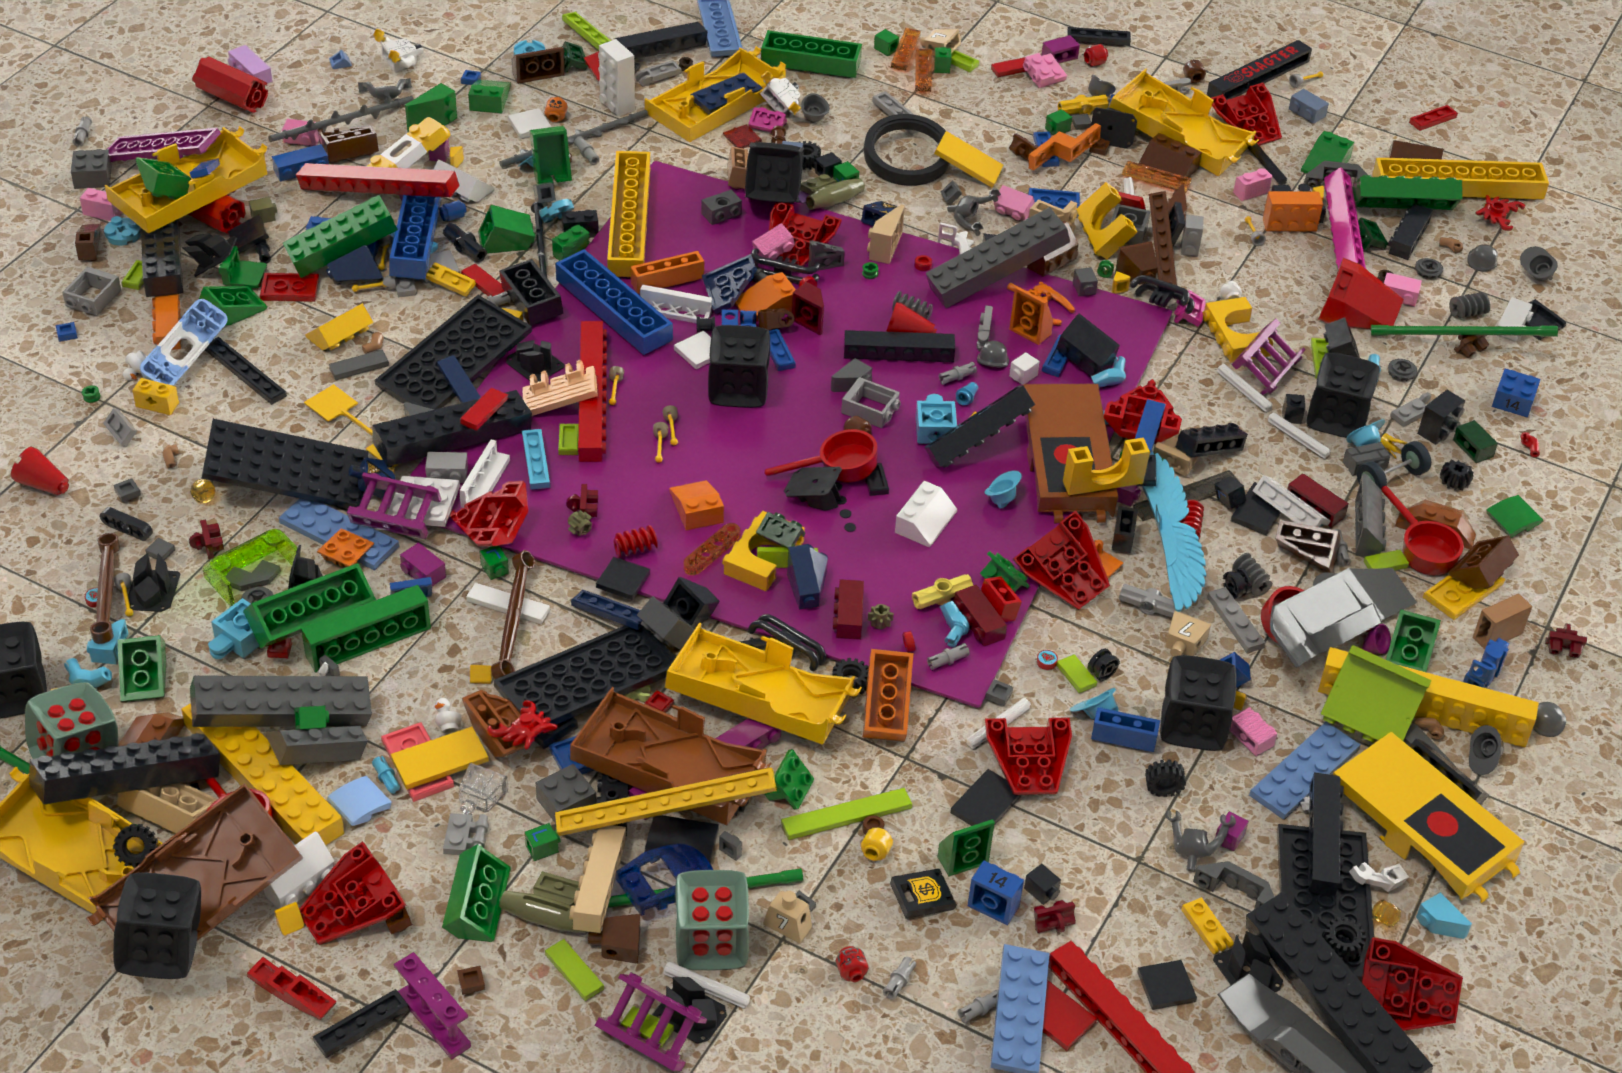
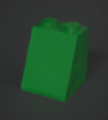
M490 205L478 230L480 245L487 250V254L528 250L530 244H533L535 240L533 223L529 214L495 205Z

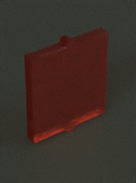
M747 124L723 132V135L737 148L744 149L750 147L751 142H762V139Z

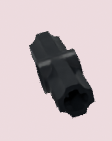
M448 223L445 229H443V235L453 242L455 249L459 253L465 252L478 262L484 260L487 250L476 241L473 233H465L453 223Z

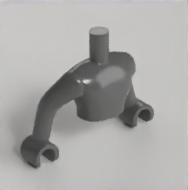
M411 78L400 79L396 86L376 88L371 82H358L359 92L369 91L373 97L379 100H385L386 96L394 99L401 94L403 88L412 87Z
M993 188L990 190L989 195L985 197L967 195L959 201L958 205H948L947 210L948 212H955L953 217L961 226L979 236L981 234L979 230L983 229L981 223L971 224L964 218L974 216L979 204L992 200L997 202V196H1000L1001 193L997 188Z
M1167 810L1165 813L1166 818L1172 823L1175 851L1188 857L1186 869L1188 871H1195L1197 858L1211 856L1224 842L1229 828L1234 827L1236 824V819L1233 815L1230 816V821L1226 823V816L1222 814L1220 816L1222 826L1214 840L1209 843L1207 839L1208 832L1205 830L1186 828L1182 835L1179 824L1181 820L1180 812L1176 811L1174 818H1171L1172 813L1170 810Z

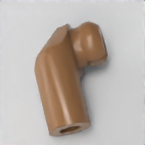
M1440 237V246L1449 247L1455 253L1463 250V244L1459 240Z
M373 333L371 342L362 345V350L365 354L381 348L384 340L382 333Z
M176 444L167 445L162 452L167 468H173L176 466L173 455H177L179 450Z
M1416 717L1415 723L1419 728H1427L1432 734L1431 737L1433 739L1439 740L1442 738L1444 728L1437 719Z

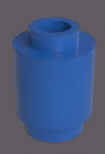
M460 200L443 204L442 207H439V213L443 221L462 218L467 212L465 204L461 203Z

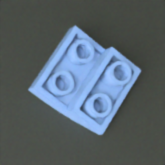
M367 776L343 785L327 797V800L351 826L370 821L372 814L390 809L392 803Z

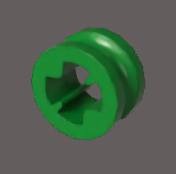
M1109 260L1101 261L1097 273L1103 278L1111 277L1114 264Z
M873 262L865 263L862 271L863 277L866 279L876 278L878 276V265Z
M95 385L86 386L81 391L84 401L88 403H94L101 397L99 388Z

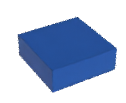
M465 70L461 77V84L472 85L481 79V72Z
M74 322L55 325L59 342L78 338Z

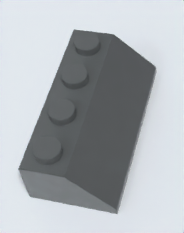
M1362 474L1355 499V556L1363 557L1380 554L1386 548V540L1383 539L1386 532V526H1383L1385 512H1382L1385 507V499H1382V490L1367 474Z
M361 726L266 731L265 734L280 765L360 760L368 742Z

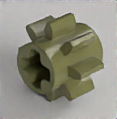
M581 510L572 513L568 518V524L570 525L568 530L578 536L587 534L592 528V523L589 521L592 517Z
M884 604L872 606L871 612H868V620L871 621V626L877 629L890 627V622L893 621L894 613L890 612V607Z

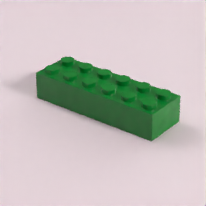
M767 30L761 47V60L770 66L778 67L780 62L786 64L785 69L845 76L847 78H856L862 54L861 43Z
M1363 175L1352 187L1355 206L1364 208L1411 209L1414 203L1432 210H1453L1462 200V180H1456L1454 177L1422 179L1420 176L1406 178L1405 176L1389 178L1386 175L1379 177Z
M378 195L282 243L299 276L302 278L398 229L383 200Z
M359 563L253 602L243 610V613L262 649L302 633L301 628L375 601L376 598Z
M415 585L301 628L305 657L316 673L320 669L319 658L324 655L336 664H340L431 629L428 599L420 587Z

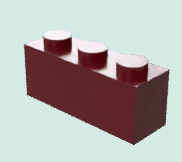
M1302 473L1288 484L1287 489L1330 520V523L1327 525L1330 528L1345 518L1349 503Z
M840 579L839 587H835L834 599L838 600V602H834L833 614H836L837 617H833V629L837 630L836 638L861 640L864 581Z
M977 584L955 592L953 602L967 619L974 637L984 647L1005 639L1007 624Z

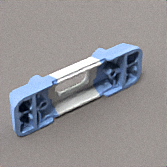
M205 299L195 301L178 323L141 363L140 372L143 378L174 386L228 321L226 314ZM179 340H189L193 345L190 352L182 360L174 359L170 355L171 349Z

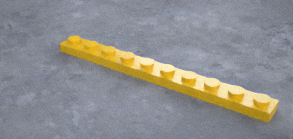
M771 767L555 812L557 834L562 836L775 792L777 790L774 770Z

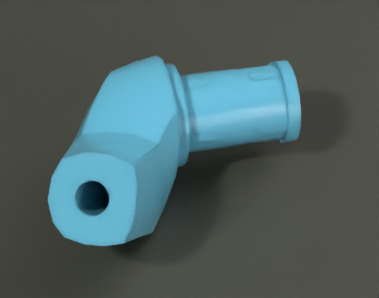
M1122 356L1116 357L1113 368L1091 376L1094 384H1098L1099 388L1122 383L1126 378V373L1124 372L1126 359Z
M950 601L940 606L943 616L951 628L944 641L948 646L956 647L962 635H966L969 632V623L955 603Z
M75 658L68 659L67 663H64V667L70 675L69 682L71 684L89 683L94 688H97L112 679V672L106 667H100L92 671L81 669Z

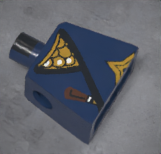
M883 201L864 205L861 222L874 226L878 219L897 208V206Z
M364 458L360 466L351 465L348 472L349 476L358 478V488L363 492L367 489L362 477L363 472L368 474L376 473L382 477L395 479L394 465L387 467L383 460ZM375 488L373 495L383 499L386 490Z

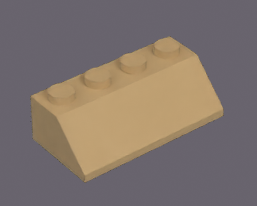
M177 783L118 793L116 805L128 812L143 817L147 821L160 825L166 830L178 833L205 813L208 807L217 799L187 784Z

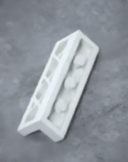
M647 285L641 286L640 296L666 318L696 323L697 317L695 315L698 314L705 315L704 318H710L712 313L711 297ZM662 308H669L670 310L663 311V310H661V309H662ZM685 311L687 313L679 314L678 312Z
M490 440L460 489L462 508H464L466 503L492 491L510 462V455L497 452L495 440Z
M1263 475L1253 489L1254 493L1295 523L1315 527L1330 523L1329 519L1270 477Z

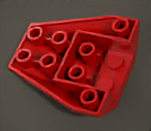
M1264 83L1250 86L1245 95L1226 100L1223 94L1211 98L1214 100L1212 107L1215 112L1229 125L1252 132L1256 131L1253 140L1257 141L1259 139L1258 145L1282 138L1272 96Z
M776 202L770 213L769 231L781 223L793 236L795 245L790 251L783 252L779 256L783 257V262L787 257L790 258V263L795 259L797 260L796 265L804 267L809 262L810 241L827 244L835 236L842 219L825 214L823 220L820 221L795 213L793 204Z
M1343 258L1318 320L1331 323L1346 318L1350 328L1371 329V325L1394 326L1404 299L1362 265Z
M1076 510L1032 546H1028L1013 558L1026 576L1078 610L1110 586L1090 529Z
M1070 717L1048 718L1046 727H1007L1006 718H985L987 741L1013 794H1057L1072 738Z
M362 841L341 857L299 910L316 942L321 945L385 921L407 905L385 870Z
M1372 937L1365 956L1361 982L1404 1031L1456 1023L1463 976L1397 941Z

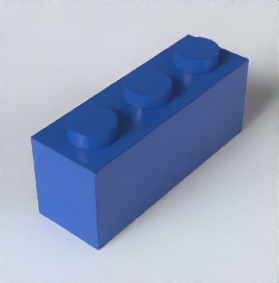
M321 144L272 156L273 170L280 182L297 178L296 174L305 163L329 164L328 155Z
M1097 707L1091 739L1154 752L1160 720Z

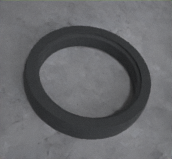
M914 114L891 115L874 123L866 134L864 141L865 161L872 172L888 182L904 186L928 184L940 178L950 165L949 162L939 158L937 162L927 168L904 170L885 163L875 151L874 145L877 140L884 134L895 130L919 131L930 136L939 144L946 130L929 118Z

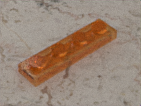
M905 28L891 61V68L907 70L921 36V30Z
M916 48L915 91L931 92L932 49Z
M1127 161L1122 172L1124 176L1173 190H1178L1183 184L1185 186V193H1187L1192 182V178L1132 161Z

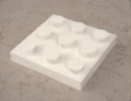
M402 476L400 481L422 486L429 485L439 490L441 502L431 501L423 523L429 526L445 527L460 488L459 480ZM395 493L387 515H397L405 494ZM412 497L404 517L405 519H416L423 501L422 498Z

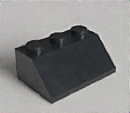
M1079 313L1060 335L1056 349L1087 374L1094 376L1106 369L1112 368L1120 345Z

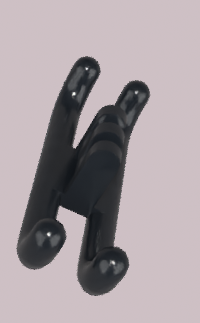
M754 248L751 252L757 269L760 268L758 264L772 266L774 271L764 268L760 269L768 276L783 272L792 283L799 284L803 279L802 277L792 275V272L813 274L820 268L819 263H814L811 267L796 265L797 260L793 259L790 263V258L787 257L783 262L782 256H779L777 260L761 257L758 255L759 250L757 248ZM818 274L812 276L816 281L819 280Z
M1147 275L1137 276L1131 281V288H1135L1141 282H1146V284H1142L1136 289L1135 295L1140 296L1146 290L1153 291L1149 298V302L1152 304L1155 303V305L1165 308L1169 301L1174 298L1181 301V305H1187L1185 309L1187 314L1192 313L1195 307L1193 298L1190 297L1188 290L1183 287Z
M763 614L749 625V634H754L757 628H761L776 637L778 641L793 647L792 658L796 650L806 655L810 659L809 669L811 671H816L818 664L824 665L826 652L823 646L775 616ZM810 648L814 649V650L817 652L818 657H817V655L815 654V652H814L813 650H811Z

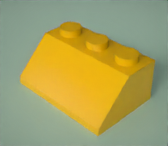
M362 303L305 334V336L322 351L327 348L331 351L340 346L339 342L344 339L347 342L355 337L354 333L359 332L361 334L369 330L368 325L374 322Z

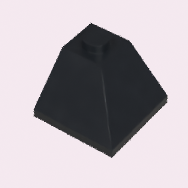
M678 577L663 603L696 629L699 623L702 624L711 617L720 601L708 588Z

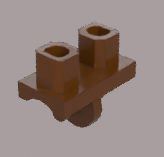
M1017 133L1013 135V141L1009 146L1014 155L1020 156L1028 162L1029 154L1038 148L1037 145H1034Z
M1458 335V339L1461 340L1460 345L1455 347L1454 350L1456 353L1462 351L1468 358L1477 351L1474 345L1481 352L1490 344L1485 338L1487 335Z

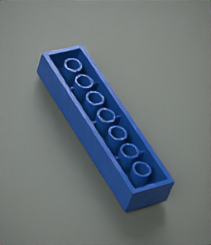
M403 195L396 226L398 230L395 231L389 258V276L426 279L442 197Z
M585 249L555 263L556 280L643 355L673 340V323Z

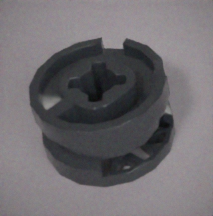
M1243 568L1234 569L1223 575V580L1225 579L1223 586L1227 588L1234 599L1251 593L1252 582L1248 573Z
M1104 648L1093 655L1087 669L1090 673H1095L1099 681H1105L1116 672L1120 660L1112 655L1108 649Z

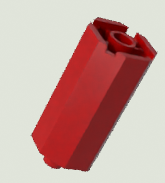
M209 56L199 60L197 69L192 77V81L197 88L252 113L256 112V108L264 106L269 94L268 90L265 89L267 82Z
M227 194L188 215L221 232L229 234L228 231L242 224L239 221L241 217H245L246 212L244 202Z

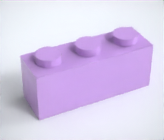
M246 45L228 51V63L230 66L267 83L272 82L271 68Z

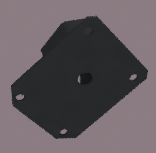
M1096 107L1093 110L1091 126L1095 123L1101 125L1100 138L1110 141V146L1127 149L1133 144L1137 120L1133 114L1124 113L1113 108L1103 109Z
M210 233L195 235L185 241L188 246L182 248L199 264L194 276L197 277L224 262L230 255L237 238L233 236L225 240L219 234L212 236Z
M534 340L518 343L516 352L507 356L506 364L529 381L532 374H535L538 382H540L542 371H546L548 377L564 368V363L552 355L551 343L541 341L540 346L535 344Z
M801 468L793 473L784 493L787 497H798L801 502L807 501L810 507L826 511L837 508L839 506L836 499L841 501L842 499L835 481L842 468Z
M298 545L291 567L288 589L323 576L319 566L315 564L313 559L300 557L301 545Z
M148 553L135 563L133 581L128 593L130 606L134 605L130 607L132 610L162 612L171 607L181 574L178 571H168L167 564L159 553L157 554L155 570L151 568Z
M1246 931L1242 944L1236 935L1232 949L1214 955V963L1230 985L1245 975L1250 974L1274 992L1281 989L1283 979L1269 962L1271 956L1260 937ZM1243 966H1249L1250 971L1243 970Z
M673 977V988L670 989L666 986L667 997L687 1008L693 1006L702 1011L701 1016L707 1019L706 1023L694 1022L687 1039L697 1044L709 1041L727 1017L725 1005L706 996L705 989L690 977ZM660 1003L652 1015L657 1018L662 1016L666 1005ZM674 1011L669 1024L674 1026L676 1033H679L686 1016Z

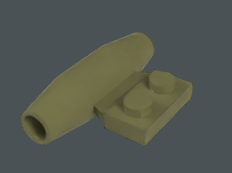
M823 174L817 178L802 182L800 190L809 194L806 198V205L809 209L813 210L828 208L848 201L864 191L865 184L860 178L842 180L836 183V180Z
M542 871L533 887L534 894L506 890L501 897L500 908L523 920L559 931L584 934L588 932L573 930V920L569 918L571 906L576 905L574 904L576 890L580 891L578 881Z

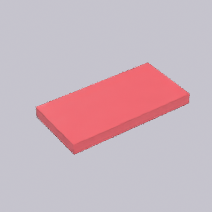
M422 722L381 736V741L390 759L392 753L431 740ZM448 775L413 787L407 791L412 801L415 802L453 788L454 782L451 776Z

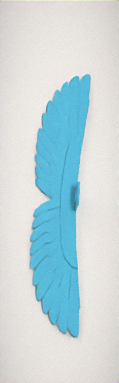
M1156 453V486H1142L1148 498L1161 536L1170 594L1172 595L1175 610L1180 612L1183 609V605L1185 609L1190 608L1192 601L1194 603L1197 601V594L1201 595L1202 587L1205 586L1204 577H1206V571L1203 566H1206V562L1203 558L1204 553L1201 550L1202 545L1198 542L1199 537L1195 534L1196 530L1187 524L1179 522L1189 512L1187 500H1185L1186 495L1183 492L1178 476L1174 477L1173 467L1169 468L1167 460L1164 459L1162 461L1160 455Z

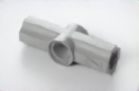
M1124 584L1121 589L1119 600L1139 606V609L1145 614L1152 615L1157 612L1173 618L1174 611H1176L1173 600L1163 597L1157 589L1148 588L1145 591Z

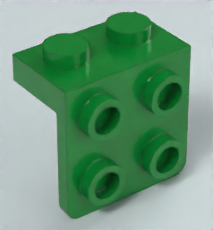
M237 246L233 247L230 255L219 265V274L222 276L223 285L258 288L267 270L266 263L239 260Z

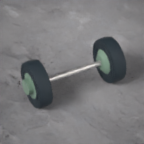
M1409 442L1401 450L1402 463L1383 471L1373 461L1360 465L1357 469L1358 483L1360 484L1362 474H1367L1381 489L1383 486H1387L1385 474L1403 466L1413 475H1422L1431 468L1430 453L1421 442Z

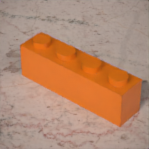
M699 251L634 265L631 266V284L636 293L639 294L642 285L664 288L702 279L705 261Z
M179 294L152 297L153 308H155L152 309L153 320H156L152 321L153 332H156L152 333L154 344L158 345L181 319ZM181 340L171 350L181 349Z

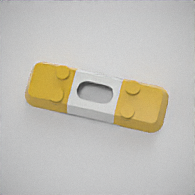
M428 117L418 125L410 126L409 132L381 155L373 156L370 159L371 163L367 166L409 168L429 150L434 151L451 135L450 131L441 123ZM410 142L412 143V145L401 155H399L398 157H393L405 146H407Z

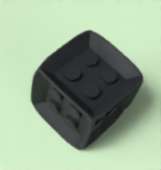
M751 142L746 168L745 198L769 202L798 203L804 148L787 144Z
M740 325L714 327L709 353V401L721 406H764L768 391L769 330Z
M1326 353L1321 361L1316 388L1311 398L1307 415V426L1320 432L1345 438L1354 430L1366 426L1371 400L1379 377V365L1349 355Z
M21 621L0 624V718L25 714L27 702L33 697L47 692L40 645L31 622Z
M1179 655L1172 658L1167 674L1165 697L1161 712L1160 736L1162 741L1177 746L1202 750H1222L1224 748L1231 727L1232 710L1236 695L1237 674L1235 665L1222 660L1198 656Z
M133 873L128 876L120 897L117 922L114 930L113 962L117 972L130 976L157 979H181L188 975L196 949L197 929L201 914V885L198 880L185 876L159 873Z

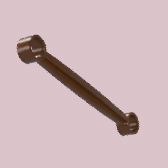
M105 533L97 539L102 555L97 590L96 622L91 625L90 632L92 640L98 644L107 643L114 637L109 619L113 594L114 553L120 549L119 539L115 533Z
M527 550L519 552L512 558L516 573L506 614L499 661L491 666V673L494 679L515 671L511 658L521 616L527 572L535 566L534 557Z

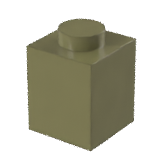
M270 197L249 201L252 218L259 214L263 223L276 221L275 213H277V207L275 203H272Z

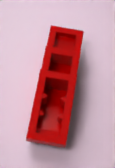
M264 957L247 972V977L287 1004L321 1020L337 1002L299 974L297 977L282 965L278 968Z

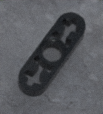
M107 507L99 515L101 521L108 527L141 541H146L153 534V529L145 521L112 507Z

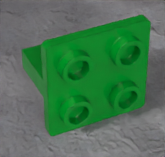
M990 551L987 553L992 560L980 572L985 579L1001 576L1014 593L1021 585L1027 589L1030 587L1026 582L1027 577L1014 568L1015 566L1008 559H1005L998 552L996 555Z
M791 749L786 753L774 775L777 791L765 793L764 795L769 801L786 798L795 810L799 809L814 781V777L795 751Z

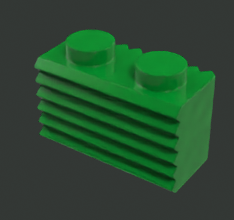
M577 225L552 238L553 257L560 261L586 249L590 242L589 232L580 225Z

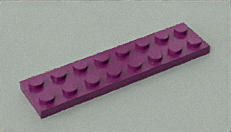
M218 128L121 136L107 149L109 150L111 162L136 160V157L156 158L157 155L153 157V153L175 143L177 144L179 155H201L207 151L210 144L216 141L221 132Z

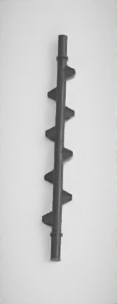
M386 96L383 104L369 108L364 104L360 110L344 115H339L335 110L330 119L315 123L310 119L305 126L287 131L283 130L280 133L269 135L268 139L270 142L284 138L288 139L289 137L296 140L299 134L316 129H323V132H325L327 126L344 121L349 125L353 119L369 114L374 119H377L380 111L400 107L414 100L413 96H408L392 101L390 96Z
M645 109L609 123H602V125L586 131L576 129L575 135L567 137L568 144H573L579 136L583 138L592 135L601 137L603 131L620 125H627L629 122L646 117L648 112ZM521 149L520 154H515L513 157L501 160L499 164L501 167L519 163V161L532 156V150Z

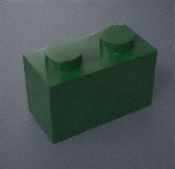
M1475 420L1457 426L1453 441L1475 463L1494 457L1498 446L1496 440Z

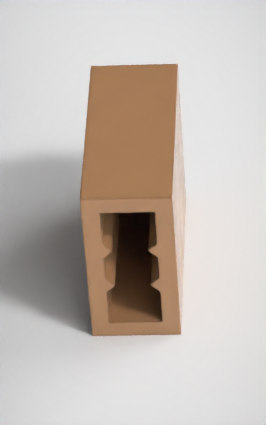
M1518 593L1483 609L1472 638L1485 650L1490 639L1495 642L1498 638L1508 641L1523 634L1533 606Z

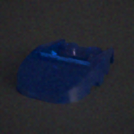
M672 844L642 853L616 871V880L640 916L645 915V910L656 907L660 911L667 909L669 904L676 903L675 886L656 894L640 872L641 866L649 862L651 864L655 863L661 858L676 879L678 874L688 871L713 870L706 857L697 849L686 844Z

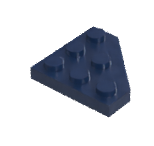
M751 254L702 275L708 296L712 298V308L715 314L733 307L757 271Z

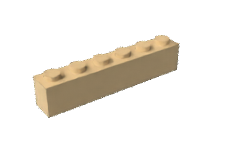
M611 825L598 828L597 832H593V847L589 846L587 860L589 861L584 862V876H580L578 888L580 891L576 890L574 904L576 905L571 906L569 918L573 920V930L601 933L625 847L626 827Z

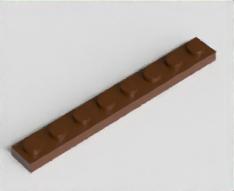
M1166 191L1149 194L1158 279L1177 285Z

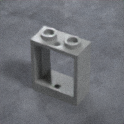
M86 267L62 292L65 306L97 316L121 291L119 276ZM89 286L102 290L94 299L81 296Z
M859 377L843 397L841 413L851 417L860 416L870 424L882 428L886 422L891 420L894 411H898L901 404L899 400L900 392ZM864 396L885 404L886 407L881 412L858 402Z

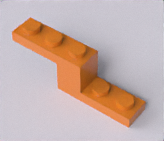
M1095 123L1076 138L1059 131L1029 154V169L1036 170L1054 155L1072 162L1100 140L1101 125Z

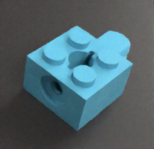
M938 394L928 395L926 401H917L915 417L917 443L930 444L957 426L955 401H943L942 396Z
M242 598L211 621L214 639L208 643L210 655L213 658L222 659L231 651L245 658L259 647L243 613V610L251 604Z

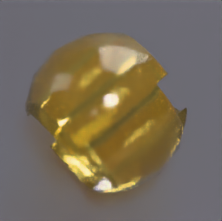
M201 478L191 485L190 493L198 503H207L214 498L216 490L211 481Z
M1382 899L1373 906V919L1391 928L1400 921L1401 910Z

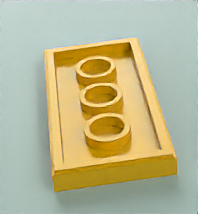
M947 131L934 152L935 155L991 188L994 186L1004 166L1002 163Z
M1448 575L1424 592L1423 598L1455 620L1502 586L1505 579L1502 576L1497 578L1494 585L1488 589H1473Z
M473 727L391 754V760L406 790L489 762L488 755Z

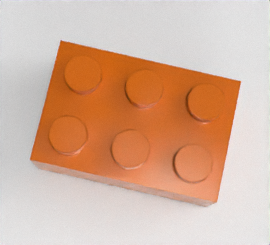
M1268 191L1263 214L1266 231L1317 232L1323 207L1320 193Z

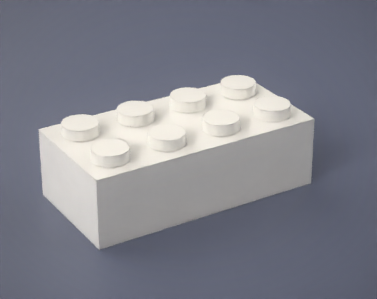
M616 39L599 45V99L601 103L605 104L618 117L635 111L634 55Z

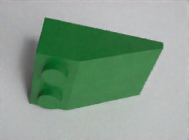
M481 79L474 82L468 93L469 111L502 114L511 82Z
M440 83L405 104L407 133L410 126L418 125L428 117L444 126L457 119L455 90Z
M1323 131L1305 160L1301 172L1307 174L1323 161L1347 163L1351 158L1355 142L1335 135L1332 132Z
M136 157V163L146 189L152 192L153 196L163 197L165 195L177 200L188 193V182L191 181V178L170 162Z
M203 286L199 299L209 301L226 314L228 320L226 325L235 324L266 310L268 307L249 286Z
M1400 609L1386 660L1396 665L1427 672L1441 620Z
M161 635L117 640L120 701L128 702L165 697L166 647Z
M993 819L952 832L939 843L937 857L948 877L980 867L983 861L989 862L995 825Z

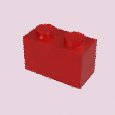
M1001 576L984 579L981 587L983 594L1004 622L1015 621L1022 601Z

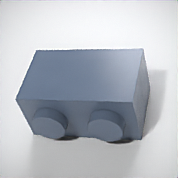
M1302 89L1291 96L1289 110L1314 124L1326 117L1329 103Z

